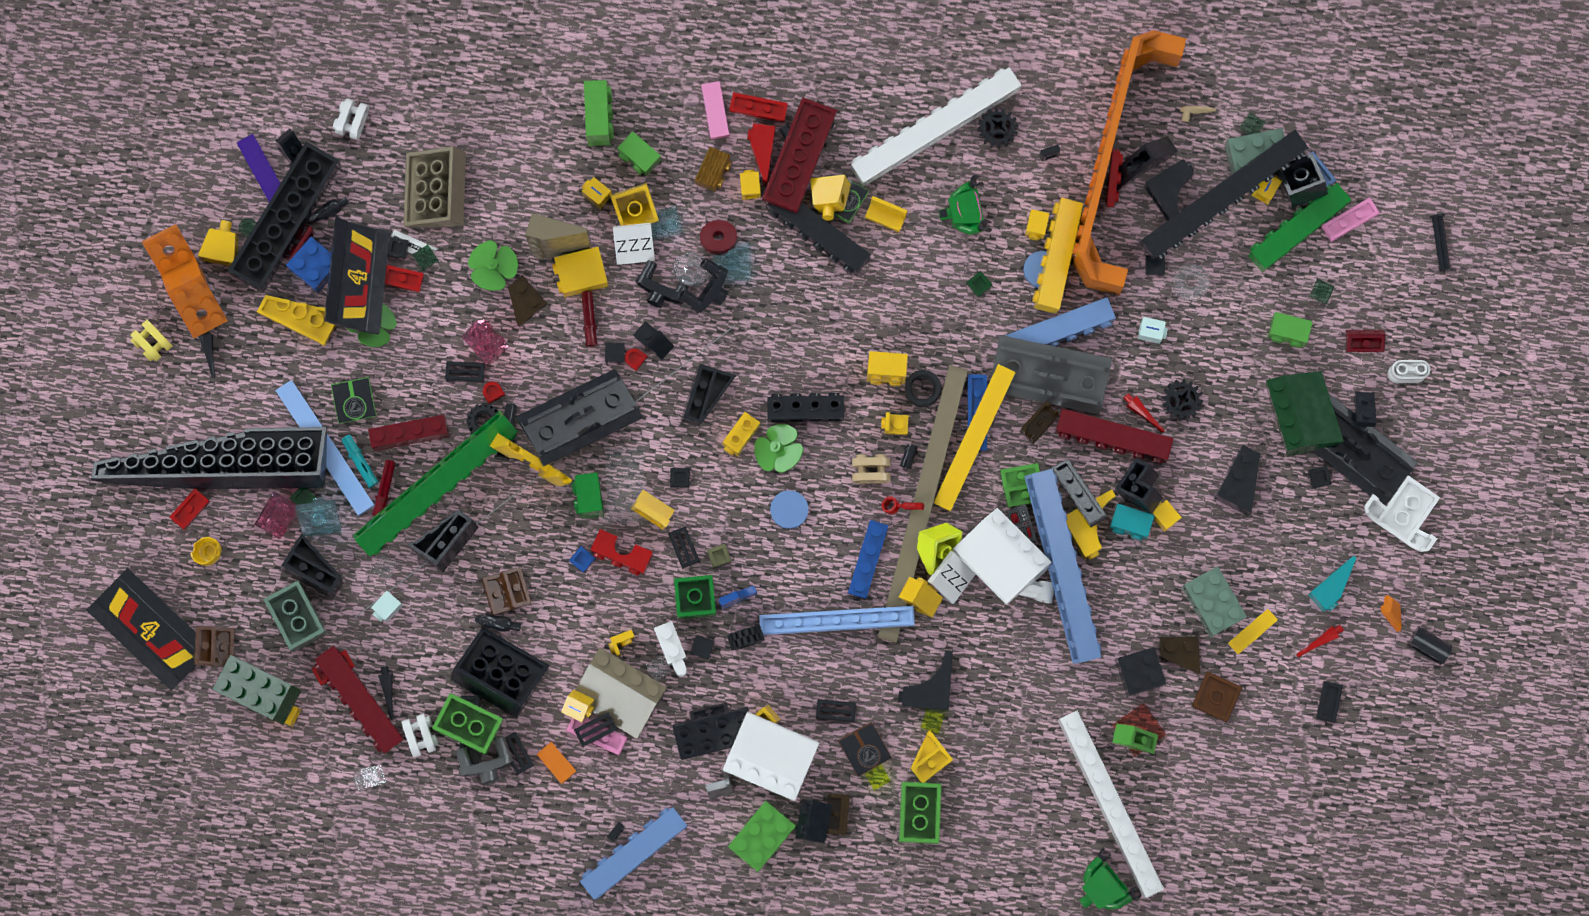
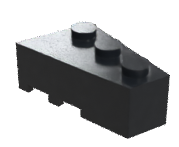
M699 364L681 421L699 427L736 375Z
M1242 445L1214 499L1249 516L1252 513L1260 453Z
M460 510L455 511L439 522V525L430 532H425L424 536L417 541H412L408 544L416 554L441 572L446 570L479 528L473 519Z
M301 533L282 563V570L291 577L334 599L343 584L342 576Z

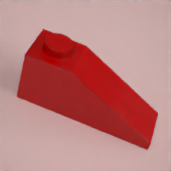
M753 123L752 129H748L747 140H750V147L763 184L767 185L775 126Z

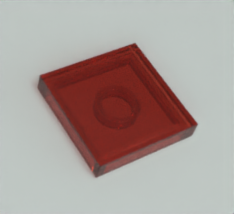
M1145 703L1112 724L1114 729L1116 724H1123L1157 734V741L1166 736V733ZM1128 748L1133 757L1142 752Z

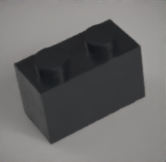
M802 799L795 838L825 844L832 805Z

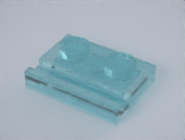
M676 206L656 211L659 221L651 223L653 241L683 233Z

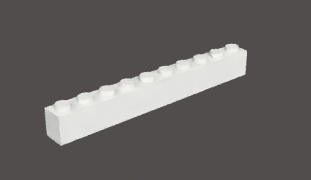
M1010 67L1006 70L1004 68L998 70L991 79L986 78L982 80L975 89H967L963 96L958 99L956 97L951 99L947 106L936 108L932 111V115L927 118H920L916 121V125L911 128L909 126L905 127L898 136L887 138L884 141L885 144L880 147L874 146L868 151L867 155L856 157L852 161L851 170L862 187L987 112L988 109L995 107L1018 93L1022 85Z
M1078 711L1060 718L1058 723L1143 898L1164 890Z

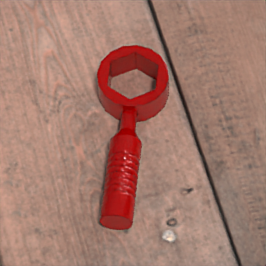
M889 496L882 501L881 508L887 514L894 515L898 512L899 508L904 510H924L925 505L923 502H904L900 504L896 498ZM891 501H894V506L891 510H888L887 506Z

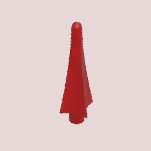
M1127 393L1123 397L1128 403L1126 405L1127 408L1147 420L1160 432H1164V428L1154 419L1137 395L1133 398Z
M1341 625L1335 628L1331 626L1314 642L1296 654L1297 657H1301L1307 652L1339 638V634L1344 629Z

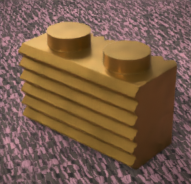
M709 146L694 180L695 184L715 193L718 188L721 189L725 178L722 177L725 171L729 172L732 165L730 155Z

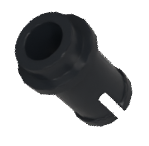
M907 444L904 447L905 452L899 466L911 470L915 454H918V447Z

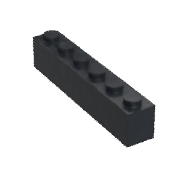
M767 203V213L771 217L781 219L783 221L782 224L789 230L793 228L798 232L797 235L802 240L812 242V246L817 251H824L828 254L829 260L835 264L837 262L844 266L843 270L848 274H855L857 276L870 260L871 254L803 203H801L798 213Z

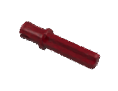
M583 291L581 295L586 347L598 346L596 336L598 327L595 326L593 294L591 291Z
M393 460L385 461L378 495L375 496L376 500L372 515L376 516L386 507L387 502L390 501L388 494L396 464Z

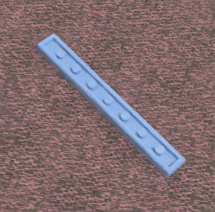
M292 380L275 390L299 427H323ZM327 434L326 468L357 515L360 516L373 508L374 503Z
M914 606L759 615L763 635L915 626Z

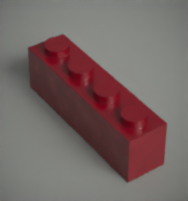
M445 415L368 429L373 451L450 437Z

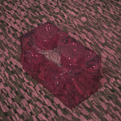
M484 319L475 321L462 336L464 341L486 364L494 363L509 347L505 343V339L493 330V326Z
M273 491L254 525L268 534L281 539L282 535L286 533L291 520L296 516L300 506Z

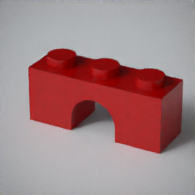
M599 529L590 549L594 553L593 557L602 561L606 558L611 561V565L618 568L622 566L629 568L628 572L639 576V574L645 575L654 555L653 552L635 544L629 554L621 555L615 550L618 536Z

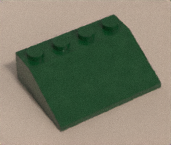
M1322 371L1283 375L1266 380V389L1287 457L1344 442Z

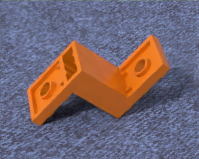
M177 224L142 241L161 274L168 296L193 338L228 321L209 288L199 262ZM168 245L174 247L171 253H165L163 249ZM204 309L207 313L205 316L199 317L196 315L197 311Z

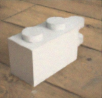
M670 621L655 627L654 630L668 666L673 665L676 674L684 677L687 674L684 660L687 658L673 622Z

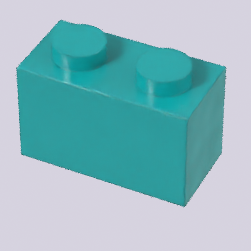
M1117 504L1109 528L1113 529V533L1119 535L1129 534L1134 540H1146L1155 515Z

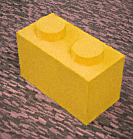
M909 577L899 598L908 605L914 606V609L919 613L933 617L943 597L937 593L933 586L927 585L928 582L920 577L917 579Z

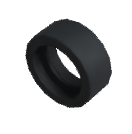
M929 370L915 371L906 380L904 390L906 398L916 407L924 408L931 406L940 396L941 383L939 378ZM919 378L929 379L934 386L932 396L924 400L916 398L912 393V384L915 380Z

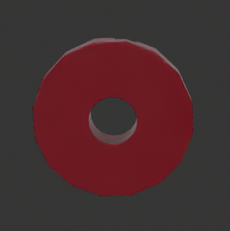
M714 220L702 227L700 244L708 253L715 255L726 254L736 246L737 231L729 222ZM716 235L723 236V239L715 240L714 237Z

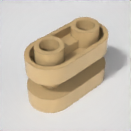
M861 454L856 455V458L852 459V467L858 468V473L852 474L853 483L891 482V474L885 473V468L891 467V460L887 458V455L877 454L875 457H867V455ZM866 468H877V472L866 473Z

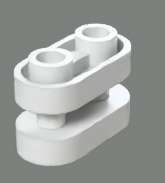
M346 99L345 102L342 101L340 104V115L338 119H335L333 129H335L336 134L344 136L346 131L350 132L349 137L351 139L359 140L369 113V105L360 103L358 107H355L354 100ZM352 114H355L353 123L351 125L349 124L350 119L352 117Z
M1399 360L1388 370V378L1394 383H1420L1430 374V366L1424 360Z
M424 713L416 716L418 722L411 724L410 719L401 721L413 758L421 756V749L427 748L428 753L436 751V746L439 745L436 735H432L430 728L433 727L429 716L426 717ZM420 729L424 740L417 742L414 731Z

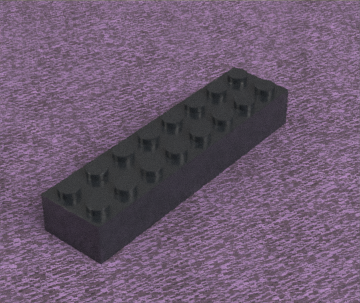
M306 141L229 267L228 272L230 275L264 293L305 226L308 217L314 211L339 170L341 164L338 159Z

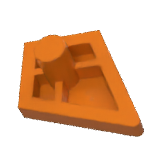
M1386 595L1380 610L1395 631L1399 632L1402 627L1401 605L1398 601Z

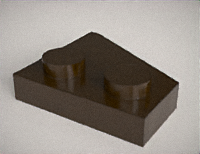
M523 275L508 286L518 327H521L547 305V302Z
M1198 636L1159 638L1160 658L1173 662L1182 668L1184 667L1195 674H1200Z

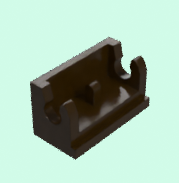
M1047 400L1019 431L1032 444L1059 417V412L1053 410Z
M828 794L827 804H831L832 808L827 834L847 835L850 795Z

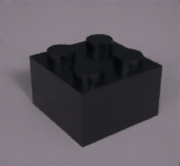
M1313 153L1297 161L1289 162L1291 166L1282 172L1280 169L1278 170L1279 178L1282 181L1281 183L1292 208L1328 195L1325 179Z
M1155 647L1119 657L1115 660L1126 697L1166 685Z

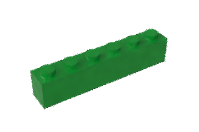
M1338 183L1333 186L1329 184L1327 186L1328 195L1307 202L1308 206L1305 209L1299 208L1293 213L1294 217L1290 221L1288 219L1284 220L1279 225L1280 229L1276 232L1270 231L1264 237L1265 241L1261 244L1257 242L1250 248L1251 252L1248 257L1262 273L1351 202L1352 199Z

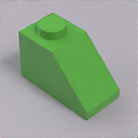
M1116 724L1112 743L1154 754L1158 735L1135 726Z

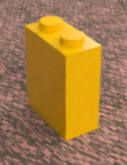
M599 247L554 257L555 263L552 264L554 274L559 275L560 281L557 282L559 293L563 292L564 298L581 294L583 291H593L609 287Z

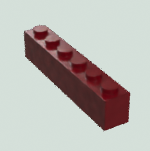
M1066 409L1060 411L1055 434H1058V437L1061 439H1077V442L1080 444H1096L1095 447L1102 450L1111 448L1117 454L1125 455V453L1133 454L1134 458L1143 460L1145 457L1152 459V463L1160 465L1168 461L1174 439Z
M333 645L314 659L317 662L315 664L316 669L321 675L325 673L328 677L326 681L332 690L337 689L340 693L338 696L339 700L344 706L348 704L352 710L349 713L355 721L360 720L363 725L361 727L362 731L367 737L371 735L375 741L373 745L379 753L382 751L386 754L405 740L336 646Z

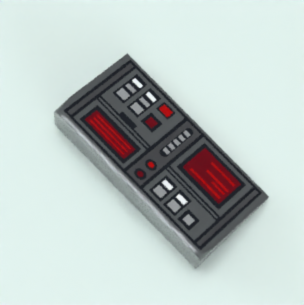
M1026 504L1007 510L1008 519L1032 543H1035L1036 537Z

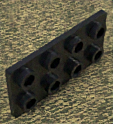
M727 702L689 711L691 720L672 725L680 759L684 760L732 748L747 712H749V708L746 706L729 711Z

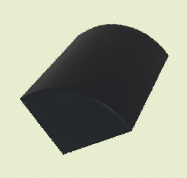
M1420 626L1416 628L1407 646L1439 665L1446 662L1452 650V645Z

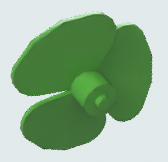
M486 241L479 244L472 251L468 259L469 267L474 270L471 274L472 281L485 290H502L506 285L503 276L511 279L517 274L518 261L516 254L508 246H502L497 252V245L494 241Z
M383 304L380 326L382 328H380L379 334L347 329L352 333L359 332L358 340L360 343L369 347H381L390 341V335L384 329H394L397 322L393 312Z
M787 424L771 426L766 433L768 439L760 437L756 440L754 454L757 463L765 471H772L775 468L776 471L784 473L792 469L800 461L804 448L799 443L790 444L798 437L796 429Z

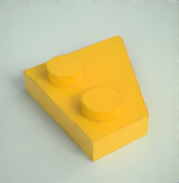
M929 730L910 769L921 783H925L952 762L953 759Z

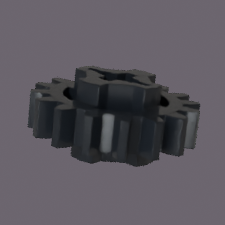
M995 107L994 112L988 109V115L982 114L983 120L978 121L980 126L977 128V132H982L979 138H985L984 144L989 142L991 143L990 148H993L995 144L1000 149L1001 144L1007 147L1008 141L1014 142L1013 136H1017L1018 132L1015 130L1018 129V124H1014L1016 117L1011 118V111L1006 114L1005 108L1000 112L998 107ZM1007 123L1010 125V132L1006 128ZM986 124H987V127H989V129H990V131H989L988 134H987L986 129H985V125H986ZM1001 126V129H994L995 127Z
M1185 379L1181 383L1175 380L1174 386L1169 383L1168 389L1163 390L1166 396L1161 397V400L1165 401L1162 404V408L1167 407L1165 414L1172 413L1171 419L1178 416L1179 421L1183 417L1189 420L1190 414L1195 417L1197 415L1195 410H1201L1198 404L1203 403V400L1199 399L1202 396V392L1197 393L1199 387L1193 388L1192 381L1186 384ZM1184 388L1183 391H1176V389ZM1190 392L1192 393L1194 400L1191 399ZM1184 394H1186L1184 397L1185 399L1183 404H1181L1179 407L1180 398L1183 397ZM1170 400L1173 401L1174 408L1171 406ZM1181 409H1191L1187 412H1180Z

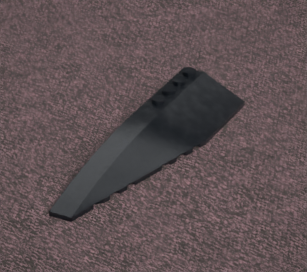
M249 428L237 434L231 432L226 433L227 436L208 437L205 441L198 442V440L167 446L166 449L159 451L156 449L148 450V453L141 455L134 453L130 454L127 458L120 459L116 457L94 462L91 480L127 485L187 489L324 488L327 467V428Z

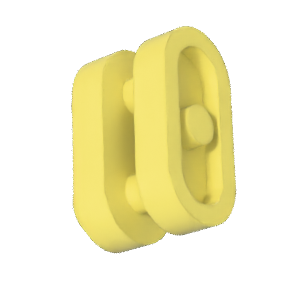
M146 319L141 324L145 329L141 333L137 330L133 331L130 334L132 336L130 341L137 348L141 346L145 350L143 354L150 362L153 359L157 362L162 357L158 352L163 347L169 351L173 345ZM150 334L158 341L153 347L146 341Z

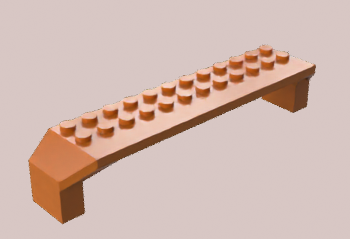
M1152 30L1134 36L1129 49L1125 48L1120 63L1123 66H1120L1118 71L1117 83L1111 98L1114 101H1111L1109 106L1108 118L1102 133L1105 136H1102L1098 152L1101 154L1097 156L1093 168L1096 172H1093L1089 188H1092V190L1089 189L1084 203L1087 207H1084L1080 223H1083V225H1080L1077 231L1075 241H1078V243H1075L1071 259H1074L1073 266L1087 288L1119 296L1124 288L1128 269L1102 263L1090 234L1131 74L1134 70L1150 61L1177 67L1182 58L1187 38Z

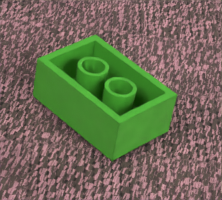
M607 80L584 81L585 124L588 146L611 145V139H614L613 123H610V121H613L612 104H609L613 103L611 86L607 85Z
M450 693L432 729L487 756L504 720Z
M901 783L899 842L939 844L941 784Z
M765 801L729 844L728 848L759 872L796 826Z

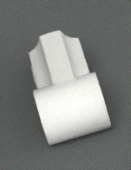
M1035 581L1019 595L1052 604L1054 589L1051 582Z

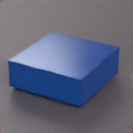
M580 546L569 559V562L585 573L596 558Z

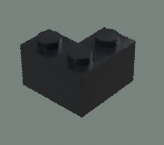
M1137 458L1115 488L1124 500L1152 514L1163 499L1152 486L1159 477L1158 473L1150 464Z

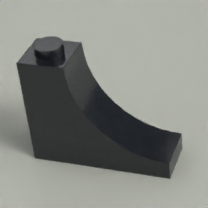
M1168 136L1145 143L1127 158L1122 165H1119L1118 172L1121 173L1120 184H1117V191L1123 189L1134 179L1153 167L1166 162L1178 152Z
M1184 159L1153 177L1144 185L1145 190L1167 221L1179 213V192L1194 175L1192 165L1189 162L1186 163Z
M953 651L944 652L939 670L929 680L915 686H903V690L899 691L898 702L902 703V708L949 710Z

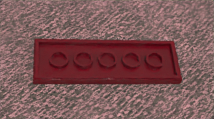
M802 97L762 201L798 213L836 117V109Z

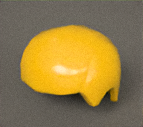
M202 537L193 544V552L190 553L194 562L202 566H211L219 560L222 548L218 540L212 537Z

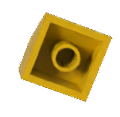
M647 183L611 195V200L621 226L659 221Z

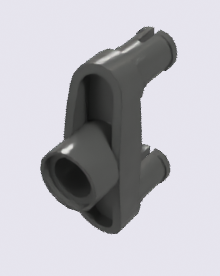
M505 737L494 740L498 754L497 759L479 764H471L467 747L456 750L460 765L458 768L460 776L480 775L482 784L499 780L497 770L514 761L512 753H509Z

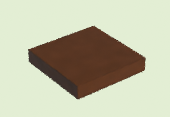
M1206 671L1191 707L1227 723L1243 687Z

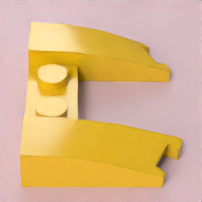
M497 433L490 447L509 458H517L522 462L526 459L531 462L529 466L539 472L538 476L555 486H565L572 481L571 478L550 464L543 467L537 456Z

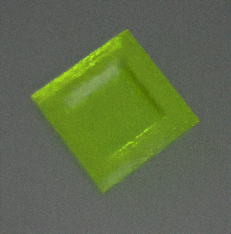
M926 709L920 728L939 734L945 715Z
M882 764L865 773L874 791L891 782Z

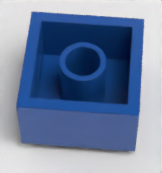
M310 237L286 266L311 289L319 293L329 280L331 253Z

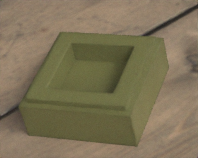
M725 544L707 550L713 569L731 563Z

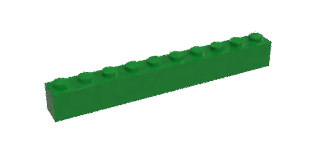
M499 411L354 533V540L369 557L373 554H378L383 549L382 546L384 544L392 542L398 536L397 533L402 529L409 528L416 517L423 516L429 506L437 504L442 499V495L447 491L451 492L454 490L461 479L465 480L468 478L474 468L482 466L486 462L487 457L498 452L490 447L497 433L511 441L518 432L516 428Z

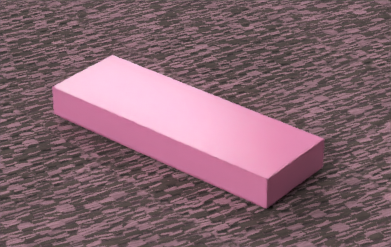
M720 81L701 84L711 140L729 137Z
M1368 198L1323 224L1321 227L1329 240L1333 242L1379 215L1380 212L1371 198Z
M572 718L566 731L576 735L574 729L591 720L586 718L583 722ZM596 723L580 731V734L599 726V724ZM605 727L583 739L589 740L608 730V728ZM613 732L593 742V744L616 755H620L627 737Z

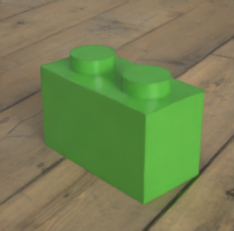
M633 131L618 146V156L625 163L629 161L633 165L634 171L639 175L643 173L647 177L661 161V155Z
M1275 312L1272 316L1267 337L1272 338V341L1276 343H1283L1284 341L1290 343V346L1295 348L1305 347L1308 343L1313 321Z

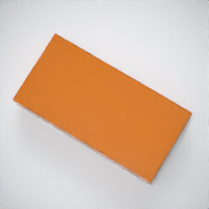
M552 742L537 753V756L561 784L577 772Z

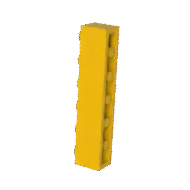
M1061 197L1057 203H1054L1052 213L1055 215L1048 227V231H1051L1044 245V248L1047 249L1046 255L1042 256L1040 266L1043 267L1042 273L1038 274L1036 284H1039L1032 298V301L1035 302V309L1053 314L1060 310L1083 207L1081 202Z

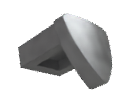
M723 771L724 780L706 785L709 799L733 794L728 772Z

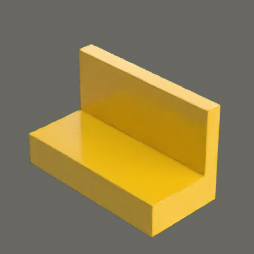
M872 196L865 219L900 232L908 210Z
M645 490L641 491L630 508L662 530L667 527L670 522L669 519L675 511Z

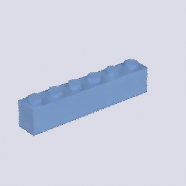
M1108 297L1005 336L1057 347L1060 345L1059 342L1064 340L1071 342L1076 340L1080 334L1084 333V336L1094 333L1096 328L1102 327V329H1106L1112 326V322L1115 321L1116 317Z
M673 807L671 809L665 808L659 813L660 818L655 822L650 820L643 826L645 830L640 834L635 832L628 838L629 842L625 846L620 844L612 851L614 854L610 858L604 857L597 863L599 867L594 871L589 869L581 876L583 878L580 881L595 901L688 827Z

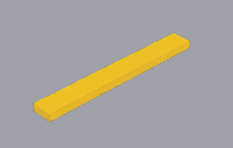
M999 364L997 365L933 504L948 511L952 510L1016 372Z

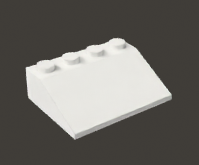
M998 508L984 518L953 548V551L1006 605L1041 577L1051 564V561Z
M747 712L723 771L795 801L820 742Z

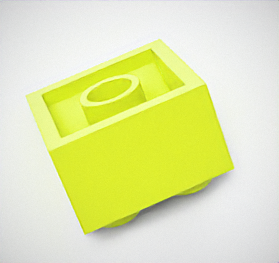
M948 523L919 531L917 550L928 574L933 575L950 551L954 552L953 548L961 542L963 531Z

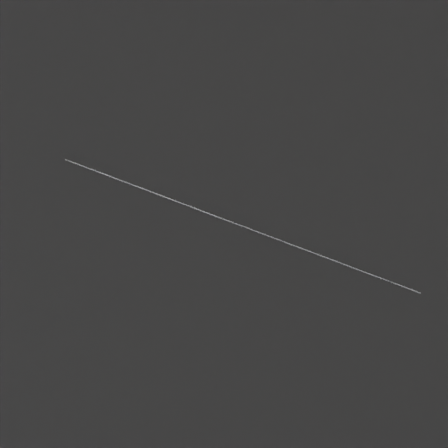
M524 486L522 489L516 492V494L523 490L526 486Z

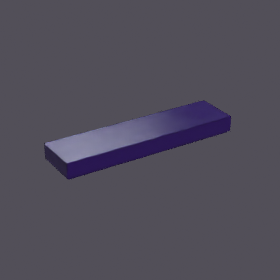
M251 134L236 143L270 202L280 182L256 138Z

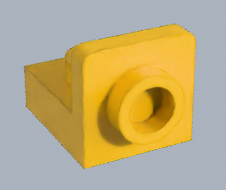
M886 412L885 417L881 419V429H885L884 434L907 435L909 415H894Z
M632 629L610 638L612 643L608 645L612 655L616 654L618 658L621 657L618 645L621 644L622 647L633 643L632 640L635 639Z

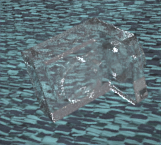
M382 764L360 769L354 773V784L359 792L387 783Z

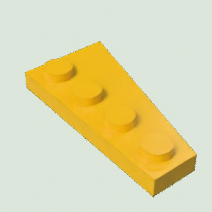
M265 295L257 310L258 314L323 346H326L336 325L324 321V307L292 302Z

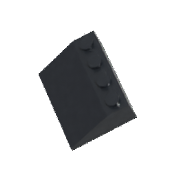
M482 627L454 667L450 680L518 718L549 665Z

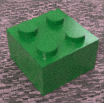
M598 473L574 475L575 481H571L574 496L577 495V500H574L576 514H579L581 519L604 516Z
M712 575L674 578L678 620L716 616Z

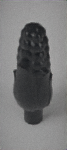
M344 197L338 201L336 199L328 201L311 213L307 222L315 223L339 213L342 210L341 207L349 204L347 198Z
M487 614L475 617L476 623L489 629L501 632H509L510 629L520 631L521 629L520 623L512 622V619L505 616Z

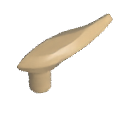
M1184 106L1180 108V111L1183 112L1182 122H1189L1190 114L1209 113L1216 111V109L1206 106Z

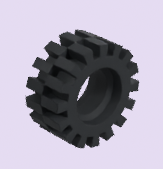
M481 403L482 405L477 404L474 409L471 408V412L467 415V424L472 434L480 428L477 424L478 418L481 415H489L492 418L499 412L496 407H493L491 404Z
M760 625L727 635L731 651L765 641Z

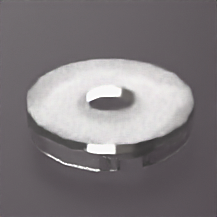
M690 252L678 256L673 264L675 278L687 286H699L707 282L710 273L700 267L704 257ZM688 267H693L696 271H690Z
M1196 264L1180 266L1172 278L1174 293L1180 299L1190 302L1201 299L1207 293L1210 286V278L1207 271ZM1193 278L1196 281V285L1188 287L1186 279Z

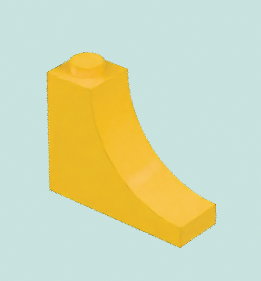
M1110 490L1097 497L1096 501L1103 509L1116 495L1113 490ZM1078 509L1067 514V527L1071 531L1072 541L1083 560L1086 558L1092 560L1100 555L1098 551L1102 549L1097 535V525L1090 528Z

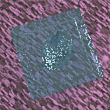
M751 242L736 243V246L726 254H713V262L717 265H722L728 270L725 282L752 281Z
M318 497V502L317 498H314L312 503L296 505L297 517L304 536L342 531L335 500L325 501L323 498Z

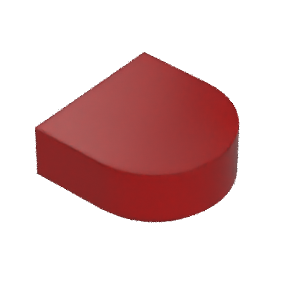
M636 348L628 350L625 354L626 364L634 371H637L648 358L645 353Z
M488 382L483 387V395L488 404L505 396L504 391L497 382Z

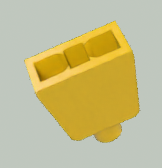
M845 175L811 178L813 205L819 213H823L822 218L824 220H833L834 212L845 209L851 186L850 181Z
M221 220L219 230H208L198 254L201 261L231 266L238 254L239 240L236 233L230 232L231 222Z

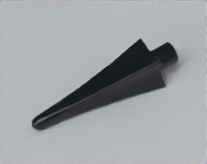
M207 331L198 337L209 365L211 377L215 378L213 335Z
M385 666L381 667L382 675H378L385 696L389 718L393 720V673L389 674V667Z

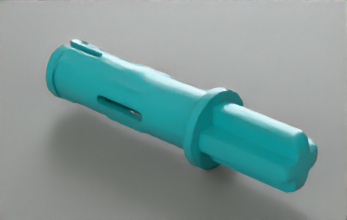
M351 435L344 436L341 442L349 454L348 457L353 460L368 487L372 488L379 482L362 455V449L358 448Z

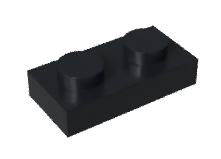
M1355 391L1356 426L1375 427L1377 421L1374 393Z

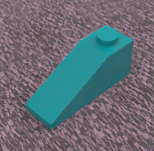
M1355 556L1347 560L1308 594L1322 612L1327 609L1331 611L1338 605L1336 601L1342 596L1356 561Z

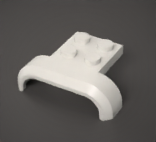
M1410 476L1405 478L1387 506L1382 504L1374 494H1372L1364 506L1365 514L1372 521L1419 552L1429 551L1437 540L1435 536L1427 534L1419 528L1440 497Z

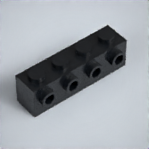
M836 392L828 393V396H821L820 393H810L809 396H801L800 393H792L790 396H782V394L778 393L771 394V397H767L768 423L844 421V395Z

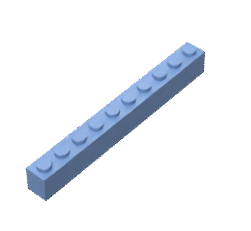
M1053 469L1024 476L1044 554L1051 561L1048 570L1072 662L1076 664L1100 658L1101 646L1097 642L1096 627L1092 623L1091 608L1087 604V592L1082 584L1081 570L1077 565V553L1072 546V534L1067 527V515L1062 507L1061 493L1058 492L1057 477L1053 473Z

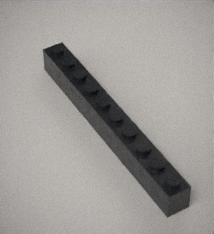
M1296 129L1144 237L1139 243L1152 260L1155 258L1158 260L1162 259L1168 254L1167 250L1169 248H1177L1183 243L1182 239L1187 235L1191 238L1198 233V227L1201 225L1206 227L1214 221L1212 217L1217 214L1221 216L1229 210L1228 206L1234 202L1236 205L1244 200L1243 195L1248 191L1252 194L1260 188L1258 184L1262 181L1267 183L1275 177L1274 173L1280 169L1282 172L1291 166L1289 163L1295 158L1297 161L1305 156L1306 153L1304 151L1309 147Z

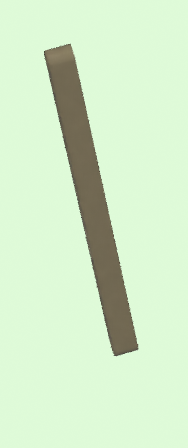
M949 365L913 501L923 502L925 508L924 510H911L886 607L907 605L906 602L899 598V595L908 578H914L919 559L917 550L919 531L927 528L968 369ZM901 627L880 628L878 638L897 643Z

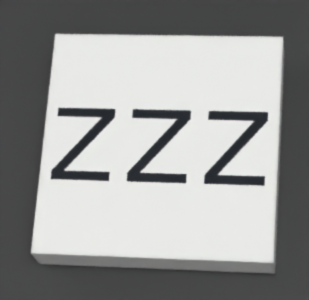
M651 223L613 227L617 265L647 262V260L655 261Z
M950 551L927 582L950 603L954 604L976 574L954 552Z

